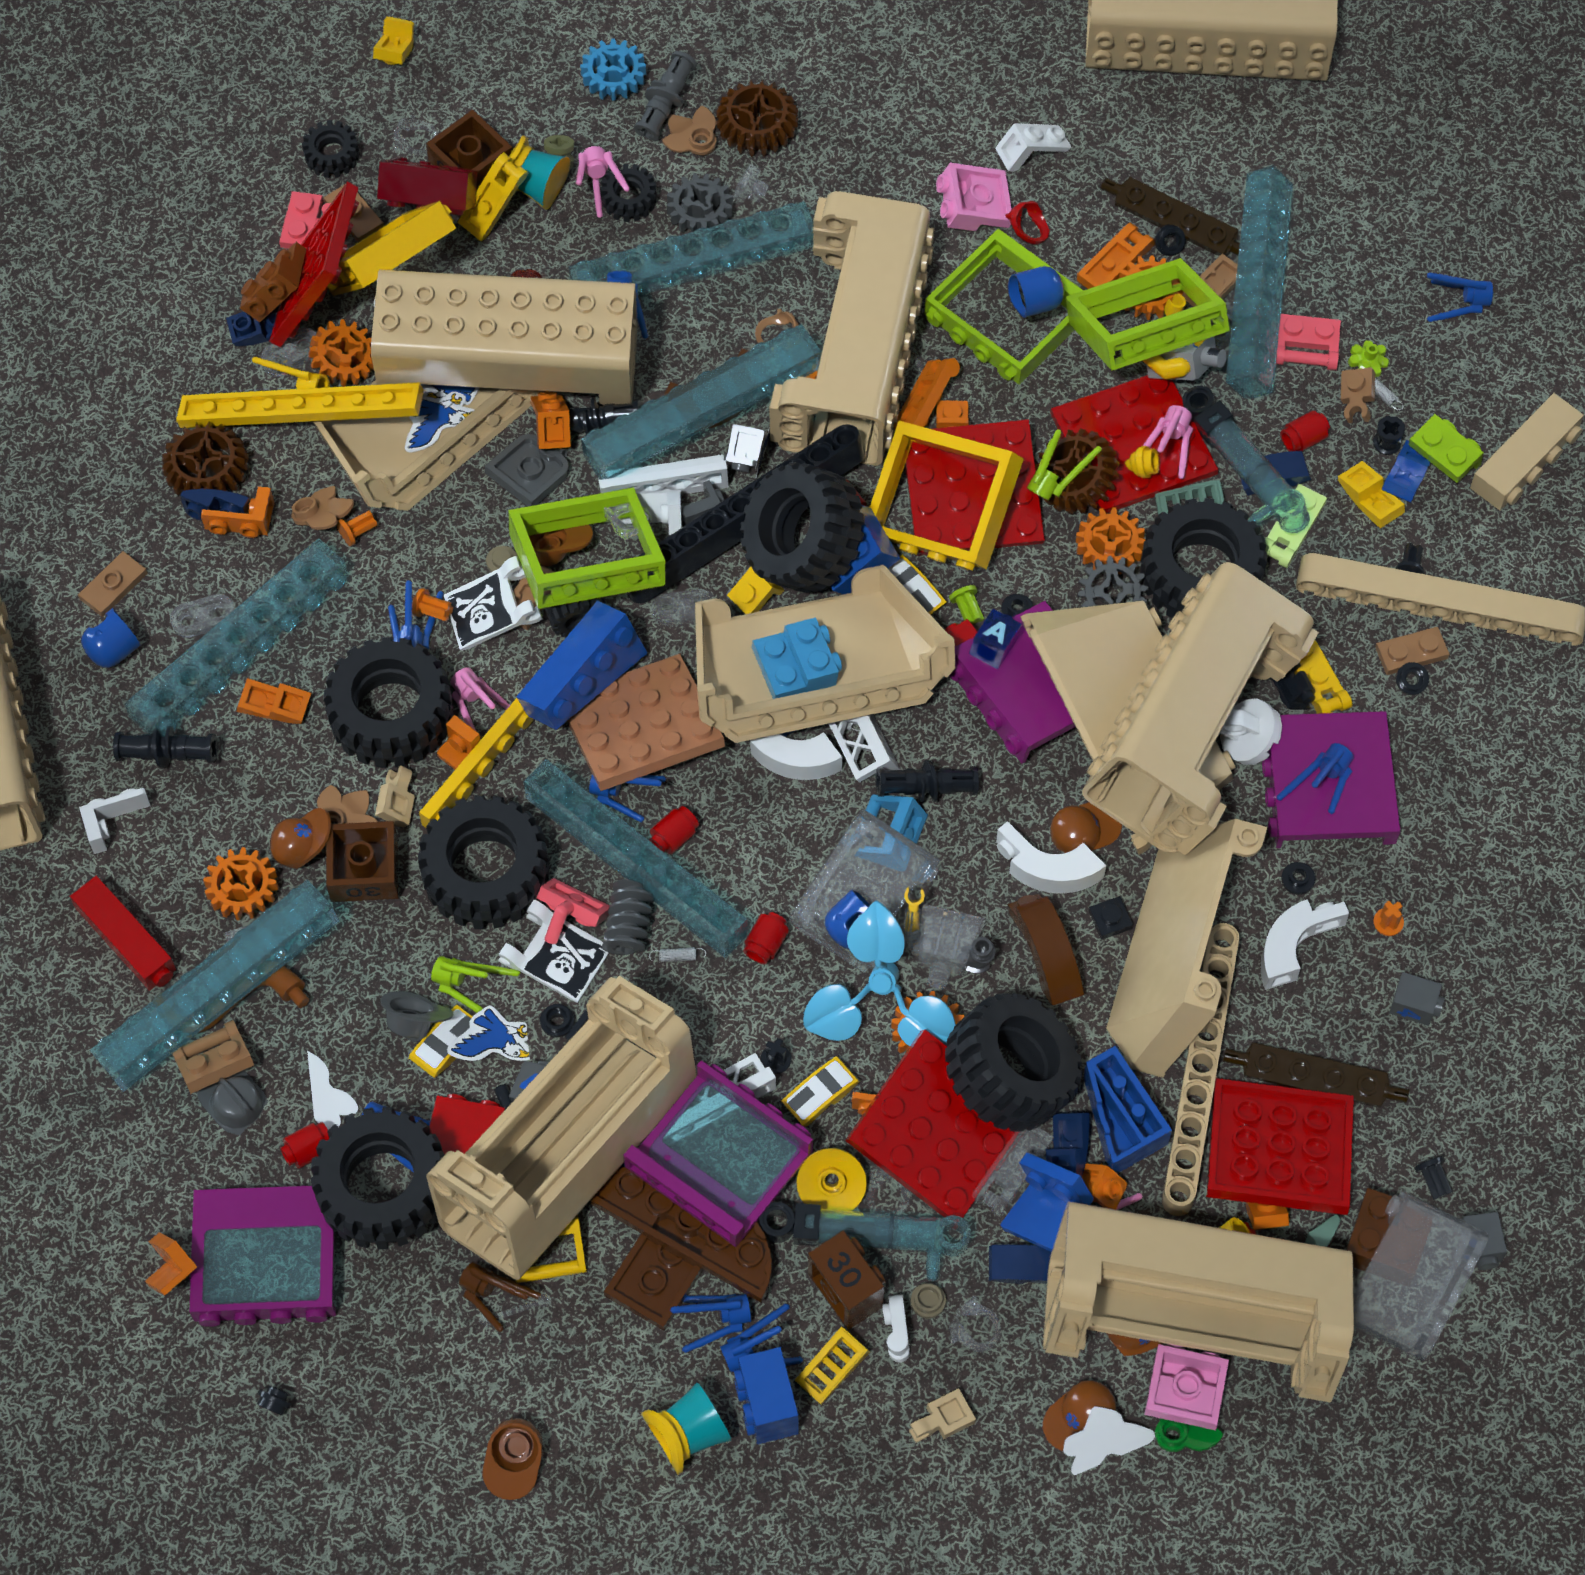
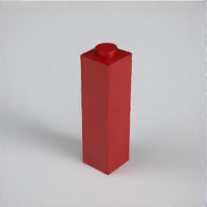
M97 876L70 895L75 909L149 991L156 986L162 987L172 979L173 972L176 971L172 958Z

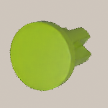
M975 585L962 587L949 596L951 603H957L963 619H968L972 625L984 620L974 596L978 592Z

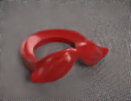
M1035 201L1020 202L1005 215L1010 220L1015 233L1022 240L1038 245L1048 238L1050 232L1048 224L1044 219L1043 210L1040 209ZM1024 208H1027L1028 215L1039 228L1041 233L1039 238H1032L1021 229L1020 222Z

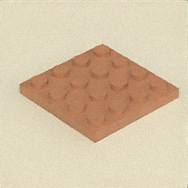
M680 654L623 673L567 720L600 791L725 747L721 731L713 726H708L699 718L697 685Z

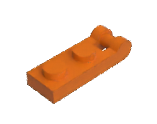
M1131 222L1128 223L1077 273L1076 281L1090 289L1119 279L1120 270H1126L1127 262L1130 261L1135 264L1139 256L1142 257L1154 246L1155 239L1148 234L1142 235L1138 232L1139 228Z
M947 358L942 361L938 359L929 360L926 363L898 415L897 422L893 424L895 430L898 421L921 427L927 426L929 417L935 405L941 400L942 392L950 377L957 376L960 371L959 362L955 358Z

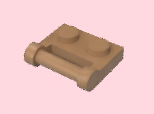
M234 1020L225 1023L224 1028L182 1047L178 1044L170 1048L190 1094L218 1082L220 1078L225 1079L254 1066Z

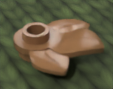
M700 106L696 110L693 119L671 114L668 119V127L671 134L666 136L662 142L668 149L674 152L690 151L696 155H707L717 145L716 135L714 134L717 124L712 112L704 106ZM699 140L706 141L705 143H697Z
M330 486L316 491L311 497H304L296 501L292 506V519L297 525L309 526L316 530L329 529L337 525V519L346 516L351 511L354 501L353 499L335 498L336 488L335 486Z
M330 785L318 797V808L325 809L329 813L331 821L338 824L377 822L372 816L366 815L369 807V794L366 790L355 791L341 796L337 788Z

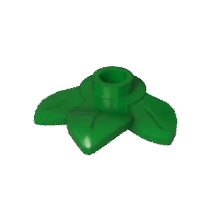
M1159 1418L1160 1422L1155 1428L1157 1444L1169 1452H1178L1184 1448L1205 1451L1214 1447L1223 1437V1433L1218 1428L1215 1431ZM1170 1430H1175L1180 1436L1176 1440H1171L1166 1436V1433Z

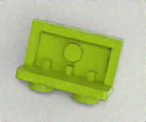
M1436 414L1409 439L1408 444L1456 483L1473 467L1477 469L1481 465L1484 453L1477 442L1470 438L1466 439L1457 432L1456 427L1450 421L1442 420Z

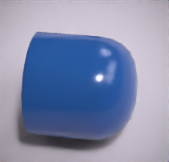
M1037 267L1012 274L1008 282L1010 300L1023 318L1056 309L1060 306L1064 297L1061 278L1051 267ZM1018 281L1023 291L1026 308L1024 307L1021 299Z
M114 608L105 613L106 619L94 628L88 627L81 638V644L86 655L95 664L103 668L114 667L141 646L136 636L118 616Z
M850 890L831 908L825 917L824 923L830 937L838 945L848 950V931L853 922L870 906L856 890Z

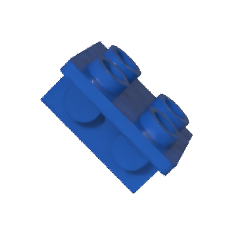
M1027 1152L1019 1164L1027 1175L1025 1179L1030 1185L1000 1225L1004 1231L1052 1252L1067 1202L1090 1205L1094 1198L1080 1175Z

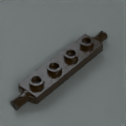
M1106 177L1101 184V190L1116 196L1115 206L1160 228L1170 224L1176 225L1184 232L1186 241L1217 256L1221 254L1227 256L1232 252L1248 260L1249 255L1253 251V248L1237 241V228L1132 177H1129L1122 185Z
M1253 1042L1246 1053L1228 1048L1225 1049L1223 1062L1243 1066V1073L1246 1078L1290 1088L1354 1096L1353 1102L1378 1108L1383 1105L1386 1099L1407 1103L1409 1089L1390 1086L1387 1072Z

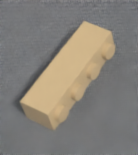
M1553 393L1474 474L1470 489L1498 510H1501L1507 503L1514 505L1524 491L1522 488L1527 483L1533 485L1543 473L1542 467L1547 462L1551 465L1554 464L1563 452L1562 447L1567 442L1571 445L1578 439L1583 430L1580 428L1584 414Z

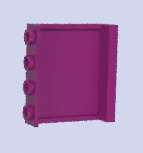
M1046 601L1002 622L1006 624L1003 644L998 642L997 636L993 634L986 636L981 633L955 646V669L949 675L953 681L959 683L966 692L969 702L977 706L984 715L987 725L999 734L1008 752L1015 755L1021 764L1026 762L1031 750L1075 727L1020 617L1027 613L1053 611Z
M1386 711L1280 715L1282 722L1281 738L1278 744L1273 743L1272 747L1267 751L1270 755L1262 761L1263 777H1269L1270 787L1265 788L1266 807H1272L1273 818H1268L1269 838H1275L1276 848H1281L1283 841L1377 837H1382L1383 845L1396 844L1400 834V824ZM1339 743L1352 752L1354 759L1348 766L1352 773L1346 780L1340 800L1333 814H1330L1328 809L1339 776L1337 778L1326 776L1318 787L1313 788L1312 782L1321 771L1320 766L1281 801L1277 800V795L1312 764L1321 752L1326 753L1331 744Z

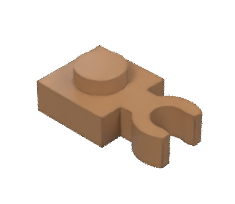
M1372 367L1341 371V401L1344 404H1348L1344 409V416L1348 423L1353 422V415L1359 411L1362 412L1361 415L1365 422L1370 420L1371 413L1366 406V402L1375 401V371Z

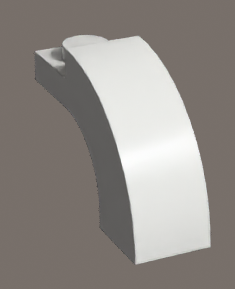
M824 732L807 740H793L781 734L750 740L753 757L765 768L783 777L813 780L831 776L842 770V756Z
M1008 821L997 831L996 842L998 843L997 848L999 852L1008 860L1013 858L1010 863L1009 873L1021 883L1031 888L1048 893H1071L1089 888L1101 881L1105 876L1106 865L1084 843L1064 854H1048L1033 847Z
M1307 899L1293 905L1279 916L1269 931L1261 957V977L1265 990L1297 981L1301 968L1297 961L1296 948L1303 940L1310 936L1345 926L1349 916L1345 902L1337 904L1327 902L1319 905L1312 911Z

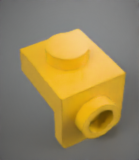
M387 16L384 19L383 35L373 48V58L383 60L390 65H402L413 48L414 23Z
M750 567L727 596L745 614L759 612L773 594L781 595L784 589L779 585L767 582L764 578H760L754 573L753 568Z

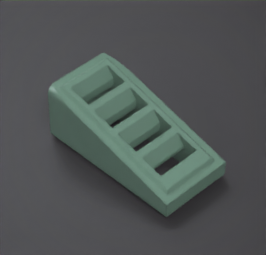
M1220 480L1206 481L1156 493L1155 502L1158 515L1161 512L1168 514L1166 501L1172 500L1174 505L1180 503V499H1185L1186 501L1198 498L1199 502H1204L1206 497L1212 496L1214 503L1222 504L1224 498Z

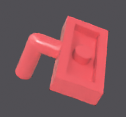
M292 191L279 240L281 248L289 249L295 242L299 244L303 242L320 219L321 208L324 214L330 206V203L322 206V195Z
M555 878L542 885L537 895V899L545 902L546 906L554 911L544 938L550 944H557L568 915L575 917L578 923L589 927H597L609 916L608 909L610 905Z

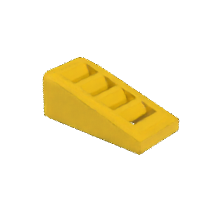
M841 1326L794 1381L817 1402L822 1404L871 1351ZM842 1341L855 1352L852 1358L838 1347ZM832 1352L846 1363L842 1369L828 1357ZM822 1362L836 1374L832 1380L818 1368ZM812 1373L827 1385L823 1391L808 1378Z

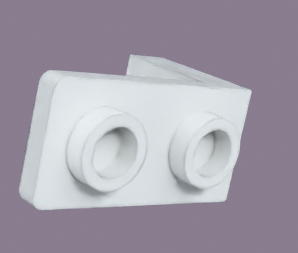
M1014 123L995 149L1007 170L1016 171L1020 169L1033 151L1066 152L1071 148V145L1064 131L1058 125Z
M680 490L635 491L649 523H668L669 535L682 528ZM630 517L618 519L619 524H632Z
M144 788L127 789L117 796L107 799H94L87 805L79 807L94 854L107 851L104 840L110 838V834L105 822L106 819L150 806Z

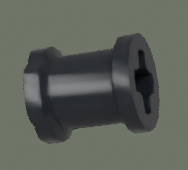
M1385 416L1378 421L1377 434L1373 439V446L1376 451L1384 455H1392L1400 450L1401 439L1405 433V424L1401 419Z

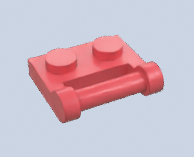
M1278 313L1274 364L1283 365L1284 362L1327 366V370H1337L1341 320ZM1285 346L1327 350L1328 354L1285 350Z

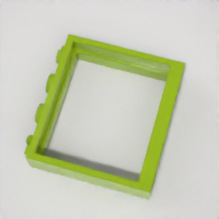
M998 228L925 298L924 314L931 325L934 327L941 326L949 332L954 342L959 345L965 344L972 349L978 360L983 363L988 361L997 368L1001 377L1008 381L1012 379L1020 385L1074 331V328L1069 323L1068 315L1019 362L945 307L996 257L1017 273L1037 267H1051ZM1056 271L1061 278L1064 289L1061 305L1067 309L1065 297L1084 290Z
M1181 258L1065 297L1070 325L1111 371L1230 331L1226 303ZM1177 278L1180 280L1178 284L1172 285L1171 280ZM1180 290L1197 305L1112 335L1096 319ZM1211 320H1212L1216 325L1211 326ZM1120 350L1121 357L1114 359L1115 351Z
M634 487L508 510L509 535L538 609L665 586V559ZM630 517L645 552L644 556L544 574L529 535ZM653 571L654 575L648 576V572ZM551 590V594L544 595V591Z

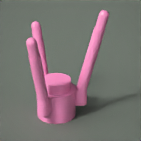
M591 146L585 149L583 153L578 154L579 166L576 184H582L584 171L592 178L596 214L598 218H601L603 213L599 178L605 175L608 166L623 190L628 192L630 188L613 161L612 152H605L599 146Z
M1172 405L1168 408L1165 417L1159 419L1156 428L1143 446L1150 448L1163 431L1164 435L1157 448V451L1162 453L1170 438L1178 439L1182 436L1178 477L1183 479L1187 463L1189 439L1193 428L1189 426L1192 414L1182 406Z
M463 668L451 678L450 684L455 689L452 693V698L457 703L464 722L474 730L475 727L464 700L473 702L480 698L490 709H494L495 704L489 698L490 696L505 710L510 706L506 700L486 684L482 677H477L471 668Z

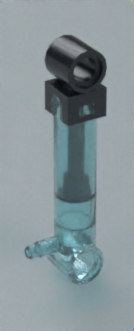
M1199 385L1188 389L1183 396V406L1192 414L1191 421L1195 423L1201 437L1212 449L1215 447L1264 504V506L1252 513L1247 521L1253 520L1256 524H1260L1274 515L1280 528L1285 532L1297 533L1302 531L1310 521L1309 511L1302 493L1294 490L1235 423L1233 414L1220 400L1218 402L1215 401L1214 395L1208 387ZM1296 509L1292 513H1287L1289 510Z
M772 1202L759 1218L760 1227L766 1239L773 1243H783L793 1235L794 1245L818 1246V1244H823L844 1230L849 1239L855 1237L862 1247L927 1252L926 1270L929 1281H936L938 1279L941 1253L950 1257L963 1254L969 1246L971 1237L970 1226L967 1221L956 1215L935 1218L821 1209V1205L796 1203L794 1214L785 1203ZM774 1216H781L786 1219L787 1224L780 1230H774L768 1226V1221ZM954 1229L959 1231L963 1238L960 1242L952 1244L944 1239L943 1234L947 1230Z

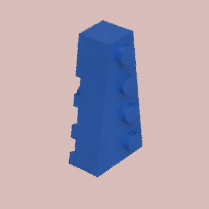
M596 601L516 697L527 716L557 730L644 657L647 651L625 613Z

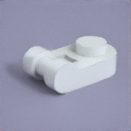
M903 1294L888 1296L889 1303L882 1304L885 1325H892L893 1331L887 1338L889 1356L893 1361L900 1363L906 1361L910 1355Z

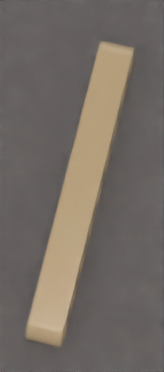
M1309 553L1301 557L1296 582V589L1301 593H1304L1305 590L1314 592L1316 596L1331 599L1341 597L1346 598L1347 602L1367 606L1368 603L1377 604L1378 608L1400 612V609L1410 611V614L1432 618V615L1443 617L1442 620L1460 624L1465 622L1475 623V627L1491 630L1500 628L1507 630V633L1527 637L1531 634L1539 636V639L1561 643V641L1572 642L1571 645L1573 646L1581 644L1584 639L1585 607L1575 603L1322 554Z
M1219 923L1211 929L1201 972L1210 974V971L1218 970L1225 977L1216 978L1221 985V996L1218 1003L1220 1008L1216 1010L1215 1016L1200 1032L1210 1033L1214 1040L1205 1041L1197 1035L1188 1046L1162 1196L1164 1209L1174 1216H1183L1192 1209L1197 1192L1239 944L1237 929L1227 923ZM1225 940L1230 946L1226 948L1219 947L1215 944V941ZM1204 1064L1208 1067L1209 1071L1200 1073L1193 1068V1065ZM1197 1095L1203 1099L1204 1103L1195 1105L1187 1097ZM1192 1127L1198 1132V1135L1189 1137L1182 1132V1129ZM1180 1159L1189 1160L1193 1167L1190 1169L1180 1168L1176 1161ZM1175 1191H1180L1184 1193L1188 1199L1183 1202L1175 1201L1170 1194Z

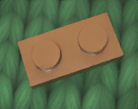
M1438 627L1376 643L1375 647L1386 675L1397 673L1401 666L1409 662L1419 663L1423 666L1446 660L1449 657L1448 649Z

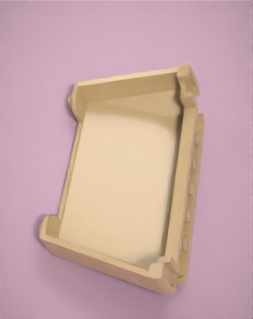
M376 380L370 385H377ZM479 387L472 402L469 405L463 404V407L474 409L472 413L455 427L443 429L434 444L412 453L405 450L407 436L413 425L409 416L313 421V423L368 506L375 508L389 507L408 511L531 407L530 397L538 396V392L541 391Z
M884 565L858 571L852 579L851 593L734 617H731V610L728 604L721 599L716 598L695 602L699 718L708 726H713L724 733L727 738L735 743L924 704L934 694L931 690L943 676L947 678L955 669L954 638L939 625ZM816 617L819 626L826 625L829 631L830 644L827 645L830 652H837L841 660L842 670L838 674L836 685L773 699L751 648L752 641L783 633L785 625Z
M1144 601L1027 613L1020 616L1029 638L1032 639L1092 760L1097 756L1101 757L1104 752L1100 748L1103 741L1111 731L1115 732L1118 727L1114 724L1117 716L1124 707L1128 708L1131 704V701L1128 700L1131 691L1137 683L1140 682L1142 684L1145 679L1141 675L1148 662L1152 658L1156 659L1158 655L1155 652V648L1163 637L1158 629L1162 622L1155 608L1153 607L1148 610ZM1215 740L1199 773L1216 783L1215 787L1220 791L1233 780L1231 770L1236 767L1229 752H1221ZM1172 793L1164 806L1165 808L1174 800ZM1136 833L1131 835V841L1139 855L1153 846Z
M1232 819L1218 823L1215 829L1186 855L1179 851L1168 853L1158 849L1106 1027L1131 1069L1164 1078L1165 1072L1215 1016L1221 996V985L1214 976L1200 972L1201 964L1232 854L1242 857L1256 855L1262 848L1267 827L1239 819Z

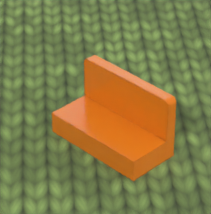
M159 1232L149 1243L166 1263L145 1282L150 1288L162 1295H166L194 1271L197 1266L174 1239Z

